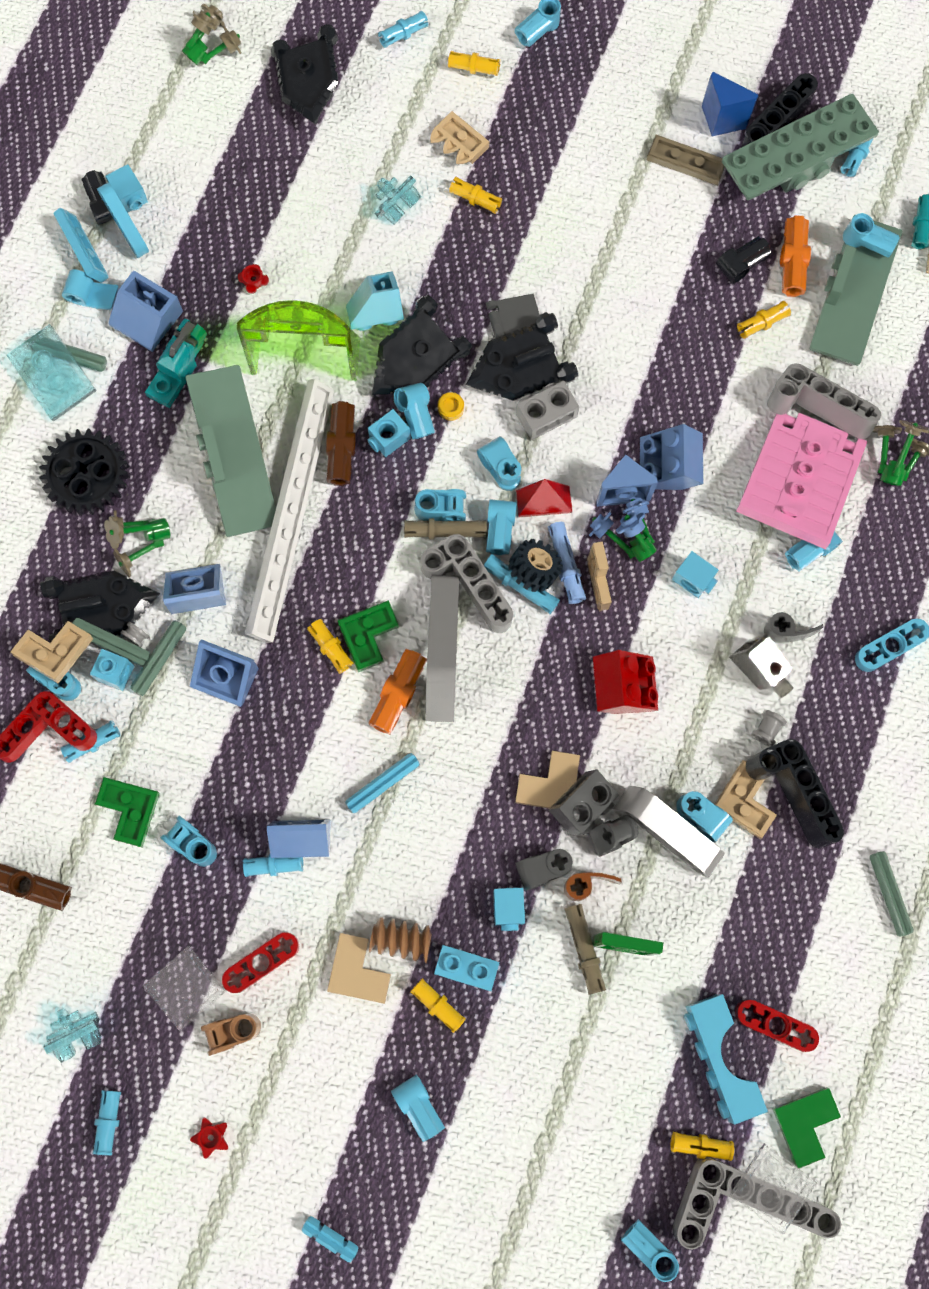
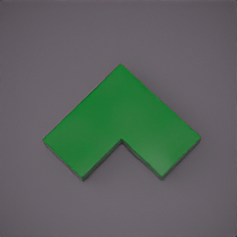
M389 600L337 620L358 673L384 663L374 637L399 628Z
M103 777L95 805L122 812L113 840L143 848L160 793L158 791Z
M823 1088L773 1108L797 1169L826 1158L814 1128L841 1118L830 1088Z

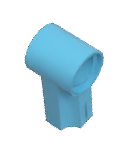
M541 0L538 8L515 28V34L522 45L530 47L547 31H553L559 26L561 12L559 0Z
M864 213L855 215L842 235L846 245L855 248L863 246L888 258L891 256L900 238L899 235L875 225L873 219Z
M423 383L400 387L394 392V403L399 411L404 412L412 440L435 433L427 408L430 399L429 391Z
M489 500L487 519L489 529L486 552L493 555L509 554L517 502Z
M834 531L831 542L826 550L801 540L786 551L785 556L790 566L800 572L820 556L824 557L843 541Z
M417 1074L391 1090L398 1106L404 1115H408L423 1142L437 1135L445 1128L429 1100L430 1096Z
M638 1219L625 1232L621 1241L651 1270L658 1280L663 1282L672 1281L679 1272V1264L675 1255ZM664 1256L672 1260L670 1270L660 1272L656 1269V1262L659 1258Z

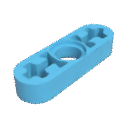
M108 182L97 188L100 197L136 257L140 258L149 252L147 245L111 184Z
M912 619L874 640L856 653V665L862 671L871 672L908 652L928 639V624L921 619ZM913 629H920L921 633L918 636L915 635L906 641L905 635ZM888 638H893L899 643L898 652H891L886 648L885 643ZM878 650L881 653L872 662L866 663L863 659L866 657V654L871 655Z

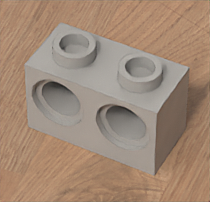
M562 381L558 384H548L542 389V392L534 396L529 394L521 398L516 407V416L530 440H533L577 418L580 407L565 381ZM561 400L564 404L556 406L551 401ZM531 411H536L540 413L541 416L533 418L529 416L528 413Z

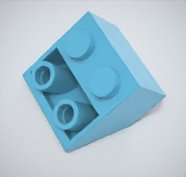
M393 271L367 276L346 305L351 330L363 331L370 329L373 325L383 324L389 326L398 323L399 320H404L400 292Z

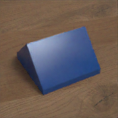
M712 72L701 106L712 137L746 129L758 98V94L715 72Z

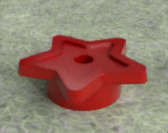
M203 1118L200 1132L190 1138L191 1142L200 1146L205 1159L214 1150L228 1149V1144L223 1137L227 1123L214 1125L207 1118ZM209 1135H213L214 1139L212 1141L208 1139Z

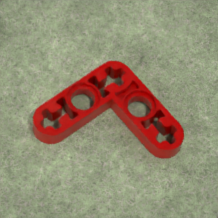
M43 691L36 695L0 734V759L6 763L16 761L48 725L69 744L80 751L89 750L95 745L97 733L53 693ZM46 702L55 709L52 713L44 707ZM70 715L69 723L64 727H59L58 723L61 717ZM33 721L31 730L27 733H22L24 723ZM76 729H78L86 737L84 740H81L73 732L76 731ZM17 735L21 739L18 741L14 736ZM7 745L11 748L8 752L4 749Z

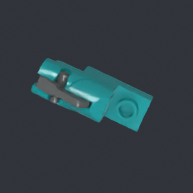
M186 318L183 319L156 363L159 371L145 391L147 397L168 408L172 406L186 384V376L191 375L197 366L195 357L202 348L204 339L207 336L203 327L190 323V320Z

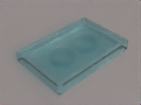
M50 324L6 355L52 421L57 420L97 391Z

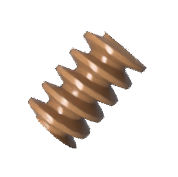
M380 916L373 926L369 953L377 945L379 955H382L388 947L390 957H394L399 949L402 959H406L409 952H412L413 961H417L420 955L423 954L424 961L427 963L432 937L430 927L426 925L423 931L419 932L418 923H414L412 928L408 930L407 923L403 920L399 928H396L395 919L393 918L385 926L384 919Z

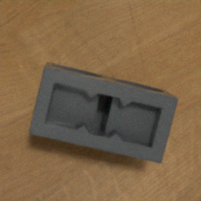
M598 769L586 771L548 810L569 835H585L595 827L596 823L594 821L600 815H605L614 807L613 801L619 794ZM593 788L598 792L597 801L592 797ZM574 808H577L580 814L578 821L573 817Z

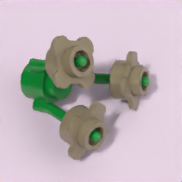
M202 4L201 8L203 10L200 13L193 11L194 18L191 23L196 27V30L182 49V52L195 65H198L201 61L206 65L212 57L227 48L230 54L236 50L239 54H242L238 47L242 44L239 39L240 35L236 34L234 30L230 32L227 30L225 23L222 21L223 14L217 7L213 5L208 7L206 4ZM219 25L222 26L225 32L219 35L223 43L209 53H206L205 51L208 47L201 41L203 35H209L211 30L215 31Z

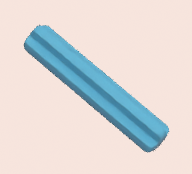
M412 753L403 757L345 801L349 810L352 813H356L416 769L419 766L418 759Z

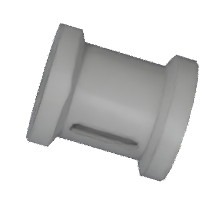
M764 710L762 713L763 719L757 730H753L751 736L758 742L771 747L776 743L774 739L781 726H785L787 721L775 712Z

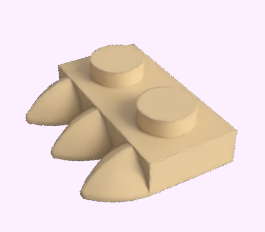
M453 111L433 129L430 137L431 143L445 141L443 147L444 154L458 152L456 164L468 162L473 164L489 148L490 143Z

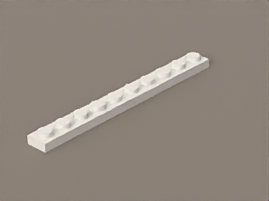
M315 378L307 382L245 635L265 643H273L334 394V389Z

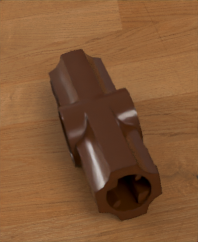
M338 401L332 404L330 431L327 432L326 453L328 455L326 480L327 483L334 486L350 484L352 457L355 455V405L345 401Z
M0 863V891L59 911H63L66 905H68L71 897V886ZM25 878H29L31 887L27 892L23 893L20 889L21 882Z

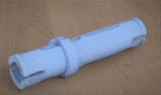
M555 522L548 526V531L552 539L553 548L558 552L556 557H561L562 560L560 563L563 565L559 575L560 581L564 583L569 604L580 603L586 600L580 579L582 574L580 569H577L565 523Z

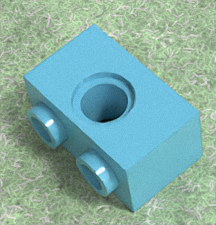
M442 945L434 974L492 991L500 962Z

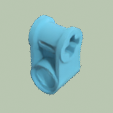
M499 436L477 449L480 461L491 473L501 489L512 491L519 486L521 482V465L511 452L504 438Z
M459 489L422 490L416 495L415 514L423 521H429V518H434L435 521H465L464 499L466 498V492ZM424 501L431 502L434 505V507L431 509H424L420 506V504Z
M30 666L26 669L39 683L64 701H72L81 693V683L69 671L59 683H56ZM66 682L68 685L66 688H63L62 685Z
M692 791L682 795L676 803L678 814L713 843L718 841L733 821L727 812L714 805L699 792ZM694 800V808L697 810L689 811L687 809L689 807L688 801Z
M179 815L176 818L177 823L167 835L163 834L160 838L191 862L202 867L211 865L217 857L216 847L201 835L199 830ZM201 845H206L208 849L206 856L202 859H197L195 856L197 848Z

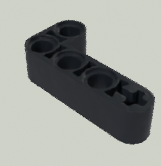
M807 73L799 75L749 125L741 148L792 123L810 105L818 86L817 79Z
M787 739L760 751L747 760L746 771L754 780L759 781L773 775L776 776L810 845L821 849L837 843L843 838L844 829L800 742L795 739Z

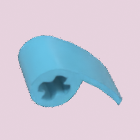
M72 269L69 271L62 297L77 305L111 310L119 287L118 285L96 283L85 272Z

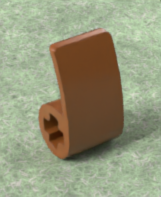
M577 873L566 880L564 893L572 901H581L587 898L592 891L591 879H601L618 885L622 881L621 878L603 873ZM575 880H579V884L583 883L585 886L580 895H576V891H571L570 887L575 884Z

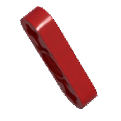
M288 932L278 934L229 967L222 976L223 987L230 993L245 991L296 956L300 947L299 940L295 935ZM282 938L286 941L292 940L293 944L290 946L292 951L289 954L286 951L277 954L276 956L280 958V961L275 963L274 956L267 948L272 946V950L275 951L281 946L280 940ZM259 954H264L269 959L268 968L262 972L257 971L253 966V960ZM247 962V967L255 975V978L251 980L250 975H247L240 980L241 987L237 985L231 986L229 984V981L232 980L230 974L232 972L241 974L246 971L242 965Z
M743 1000L735 1008V1017L741 1025L802 1052H811L819 1044V1035L814 1027L755 1000ZM752 1005L753 1012L760 1016H764V1010L768 1012L763 1018L762 1029L758 1027L761 1021L750 1018L748 1022L745 1020L746 1015L742 1013L743 1008H750ZM774 1017H779L784 1022V1030L778 1035L773 1034L769 1029V1022ZM791 1029L798 1033H804L807 1030V1036L811 1038V1042L804 1043L801 1046L799 1038L790 1035L788 1041L786 1037L790 1034Z

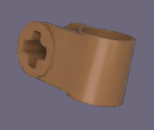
M248 1013L201 1026V1031L205 1032L210 1048L208 1056L232 1049L236 1045L255 1039L261 1031L259 1018L254 1014ZM243 1019L249 1020L252 1024V1032L249 1036L243 1035L239 1030V1025Z

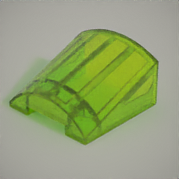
M297 300L278 301L253 310L237 322L236 329L251 375H257L260 342H268L269 332L322 335L324 346L346 347L351 380L357 381L360 336L336 314L322 306Z

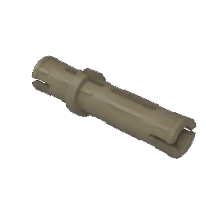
M429 518V521L404 520V538L429 537V540H434L435 537H449L454 534H460L464 537L486 538V520L435 521L434 518Z
M582 904L564 908L580 962L578 963V968L582 969L588 995L607 990L599 964H601L600 957L597 958Z

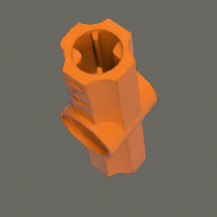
M799 215L787 218L784 226V244L780 254V267H783L782 293L786 294L787 297L804 295L806 291L807 268L811 257V246L808 245L809 220Z
M405 649L393 675L388 677L380 694L381 699L369 721L370 726L382 733L391 735L403 709L408 707L414 695L415 685L427 663V658L413 650Z

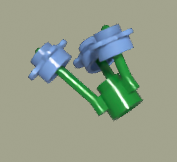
M641 498L631 499V502L626 504L627 509L622 511L623 514L627 515L620 520L621 525L616 529L617 534L624 533L627 538L635 536L629 542L631 547L609 529L614 524L609 518L612 514L611 512L605 517L600 514L597 518L594 517L592 519L593 523L590 527L593 531L589 536L591 537L595 534L600 539L604 534H607L627 553L630 559L636 557L638 562H641L657 551L653 544L655 541L644 521L645 515L649 513L648 501L642 502Z

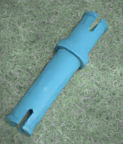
M491 554L485 562L486 570L501 580V584L515 589L549 614L558 605L560 600L545 590L540 592L538 589L536 592H532L531 587L526 590L523 588L524 583L518 584L515 582L517 576L512 578L510 574L513 570H509L508 564H505L495 555Z

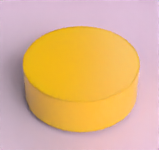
M449 392L439 398L438 413L443 419L454 421L462 416L464 401L460 395Z

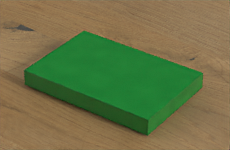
M606 932L596 934L593 937V946L596 948L643 956L660 955L663 952L664 942Z

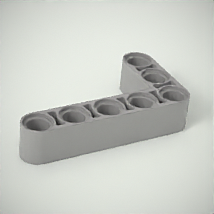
M432 575L426 673V721L454 722L459 576Z
M706 1157L705 1159H698L694 1164L672 1229L676 1240L686 1249L692 1250L700 1247L707 1234L720 1193L828 1239L838 1235L841 1230V1220L836 1212L820 1203L717 1159ZM713 1164L716 1167V1175L711 1180H705L703 1178V1170L707 1165ZM736 1177H743L744 1187L740 1192L732 1191L731 1184ZM771 1189L773 1194L771 1202L765 1205L762 1204L760 1201L762 1191ZM699 1194L704 1195L706 1198L705 1206L700 1210L693 1209L692 1201L694 1197ZM799 1201L801 1211L797 1216L791 1217L789 1207L793 1202ZM827 1213L830 1219L829 1224L826 1228L820 1229L818 1219L822 1214ZM686 1225H694L696 1231L693 1238L689 1240L682 1239L681 1233Z

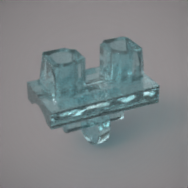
M410 175L395 189L394 187L398 184V180L395 177L390 181L381 178L377 182L379 191L376 193V197L382 200L386 196L387 199L374 214L379 219L384 216L395 225L405 214L397 205V202L402 199L411 209L422 197L413 186L416 180Z
M65 1008L59 1009L57 1011L58 1020L50 1023L53 1033L46 1036L47 1043L43 1047L47 1054L53 1052L60 1063L76 1054L72 1041L81 1038L86 1049L100 1044L102 1037L98 1028L100 1018L97 1012L82 1018L79 1010L69 1014Z

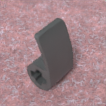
M779 612L774 614L765 624L764 634L769 636L771 639L769 641L789 643L817 634L823 628V624L806 631L795 632L793 618L787 613Z

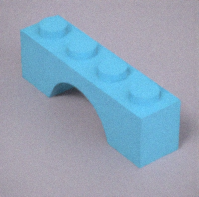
M717 994L685 1006L687 1013L684 1014V1018L689 1030L695 1031L698 1042L695 1043V1048L699 1058L706 1060L709 1071L706 1072V1077L711 1089H716L720 1101H717V1106L722 1118H727L728 1122L735 1125L768 1112L757 1082L735 1077L723 1062L721 1055L722 1040L727 1030L734 1024L724 995Z

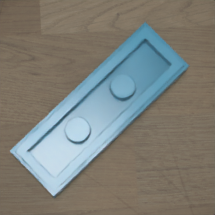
M63 208L57 209L53 214L86 275L103 283L109 278L77 217Z

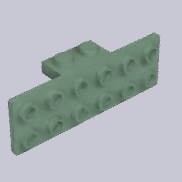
M849 94L725 155L722 158V163L746 200H751L779 185L787 193L793 189L799 190L803 188L809 181L815 178L821 179L830 172V167L835 157L877 137L879 131L854 94Z
M874 221L875 225L899 235L900 238L896 247L888 258L866 247L860 246L855 248L846 245L844 242L841 253H837L831 269L835 271L833 276H829L824 291L827 292L809 347L811 351L859 366L862 361L903 232L901 229Z
M234 365L187 375L186 382L200 433L196 435L199 450L205 452L207 461L203 462L206 478H211L226 536L232 537L272 527L276 507L240 366Z

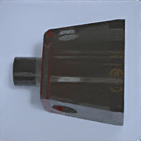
M767 634L749 639L729 657L759 690L772 688L780 698H783L794 688L785 678L791 672L792 667Z

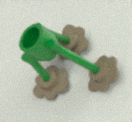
M900 420L899 423L905 426L904 431L909 434L898 461L890 460L889 465H887L889 438H893L895 434H900L902 428L893 425L875 426L873 430L874 433H878V437L883 438L881 462L877 472L882 474L880 480L900 487L903 481H907L909 473L918 458L929 456V445L914 439V435L920 436L921 432L929 433V428L905 420ZM911 446V451L914 455L906 466L903 463Z
M113 510L114 516H110L109 520H106L104 523L105 531L107 532L106 539L114 549L113 554L119 566L130 578L132 576L130 568L133 567L131 561L155 548L163 547V540L170 539V528L165 518L123 522V517L117 518V512ZM143 531L145 539L147 541L152 540L151 544L129 556L125 552L121 554L117 550L119 544L122 543L124 534Z

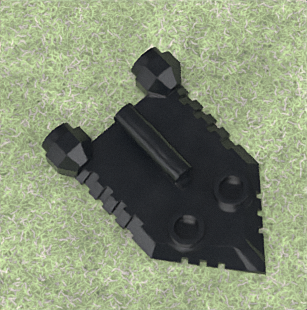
M329 24L322 25L319 28L317 41L291 49L285 40H276L270 49L271 56L277 63L276 69L278 71V83L281 87V101L290 107L292 106L295 111L297 110L298 113L315 125L323 111V107L331 100L333 92L339 83L338 74L335 71V55H333V46L338 41V34L335 28Z
M430 295L421 296L416 301L414 314L412 316L409 315L406 321L400 324L399 328L396 327L390 336L388 335L379 343L377 354L379 360L376 362L378 367L375 369L376 377H374L372 395L390 394V392L394 394L397 388L417 383H423L428 387L431 385L430 382L439 377L440 373L445 372L444 369L452 365L453 361L465 358L471 353L472 345L463 335L450 341L431 318L436 313L435 309L438 307V304Z
M545 312L540 314L536 322L531 324L530 327H523L520 331L515 330L512 334H505V337H498L488 341L483 351L484 355L480 356V362H477L476 370L472 371L466 386L481 391L485 389L487 393L493 392V395L496 396L500 394V397L514 401L524 397L525 394L534 393L535 390H542L543 387L550 383L557 384L565 381L568 384L573 382L578 377L575 363H568L566 361L559 365L554 353V345L547 336L553 333L554 329L558 328V322L554 313L548 314Z
M115 570L102 573L99 576H96V574L91 575L90 578L86 576L80 580L78 578L72 579L71 582H68V580L62 581L55 576L45 577V581L40 582L44 598L59 599L58 607L63 627L67 621L72 623L76 618H80L115 636L122 635L121 631L128 629V622L135 624L134 621H138L139 615L144 614L145 608H149L160 595L159 592L144 585L141 586L137 581L134 583L133 579H127V576ZM56 629L54 633L49 634L50 643L61 629Z

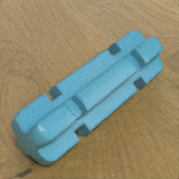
M312 1216L307 1218L302 1227L304 1234L310 1238L314 1236L316 1242L335 1254L337 1252L340 1253V1257L347 1262H351L358 1252L357 1245L351 1241H344L345 1237L325 1224L321 1226L320 1221Z

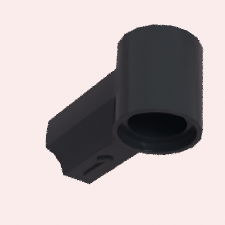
M92 170L87 172L81 180L89 197V205L97 224L100 225L114 220L97 191V188L107 183L102 171Z
M757 236L737 250L734 248L727 250L718 258L716 265L730 283L735 284L743 279L750 269L769 258L772 252L766 239Z

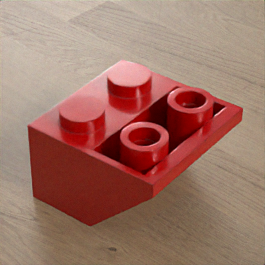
M623 650L593 656L597 712L625 714L659 711L655 680L656 667L653 656Z

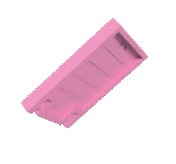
M801 413L796 418L787 414H776L736 512L826 550L833 537L868 441L858 439L854 443L847 440V432Z

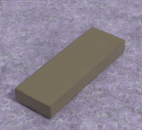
M655 135L646 159L649 162L717 186L725 168L721 157L659 135Z

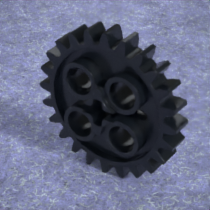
M89 428L86 430L85 435H82L79 429H76L75 437H71L66 432V440L64 442L56 438L58 446L56 448L52 446L47 447L52 454L50 456H42L47 465L39 466V469L45 473L39 477L41 482L45 484L42 489L45 493H49L47 497L51 502L56 501L57 507L59 509L65 507L69 514L76 508L80 516L83 515L85 509L91 515H94L95 507L104 512V503L106 502L114 506L111 498L113 496L122 497L118 489H127V485L122 479L130 478L129 473L125 471L130 468V465L125 460L127 458L125 452L120 451L121 446L119 443H113L110 435L104 438L100 430L93 436ZM92 450V454L89 457L82 458L84 452ZM71 467L67 474H60L64 468ZM109 470L106 476L98 477L101 471ZM88 486L85 493L77 494L79 488Z

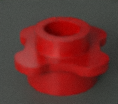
M257 264L245 267L238 274V281L246 286V291L250 294L256 293L259 287L266 286L269 283L268 276L263 274L260 266Z

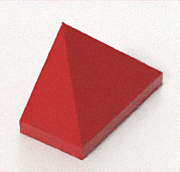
M543 479L516 490L518 518L572 513L570 486Z

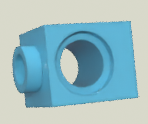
M128 164L105 176L127 213L141 208L143 204L148 202L143 187Z
M394 409L368 427V443L375 452L380 451L385 457L411 439L410 428ZM387 431L394 434L391 438L381 437V434Z
M691 551L676 571L672 580L699 599L703 592L709 594L718 580L714 577L719 570Z
M101 649L90 675L100 683L124 691L135 666L127 658Z
M523 888L494 889L495 926H501V931L519 930V925L525 924Z

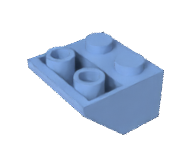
M133 270L117 292L108 324L153 352L182 314L183 310L177 296Z
M681 424L640 437V465L657 477L658 484L655 489L683 490L704 484L703 433L685 424Z

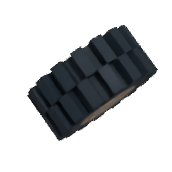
M530 539L529 542L525 540L519 545L509 559L510 564L508 568L513 570L510 573L512 578L517 576L515 582L518 584L524 583L523 588L527 590L531 587L532 592H536L538 589L542 592L550 588L558 578L563 565L560 564L562 562L561 557H556L558 552L550 550L551 545L547 544L544 546V541L539 540L536 543L535 539Z

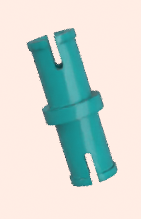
M929 194L919 196L917 215L913 218L912 223L915 228L911 246L919 250L929 246Z

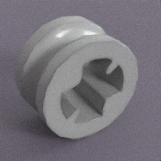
M128 622V629L122 630L121 634L138 647H142V641L148 639L149 635L133 623Z

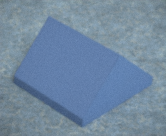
M625 455L602 482L596 500L597 507L627 504L631 502V499L636 500L641 498L642 502H649L658 484L657 477Z
M220 564L165 573L163 601L170 613L177 614L226 605Z
M201 639L197 649L190 687L241 707L259 668L253 659Z
M331 819L271 822L267 825L271 858L329 857Z

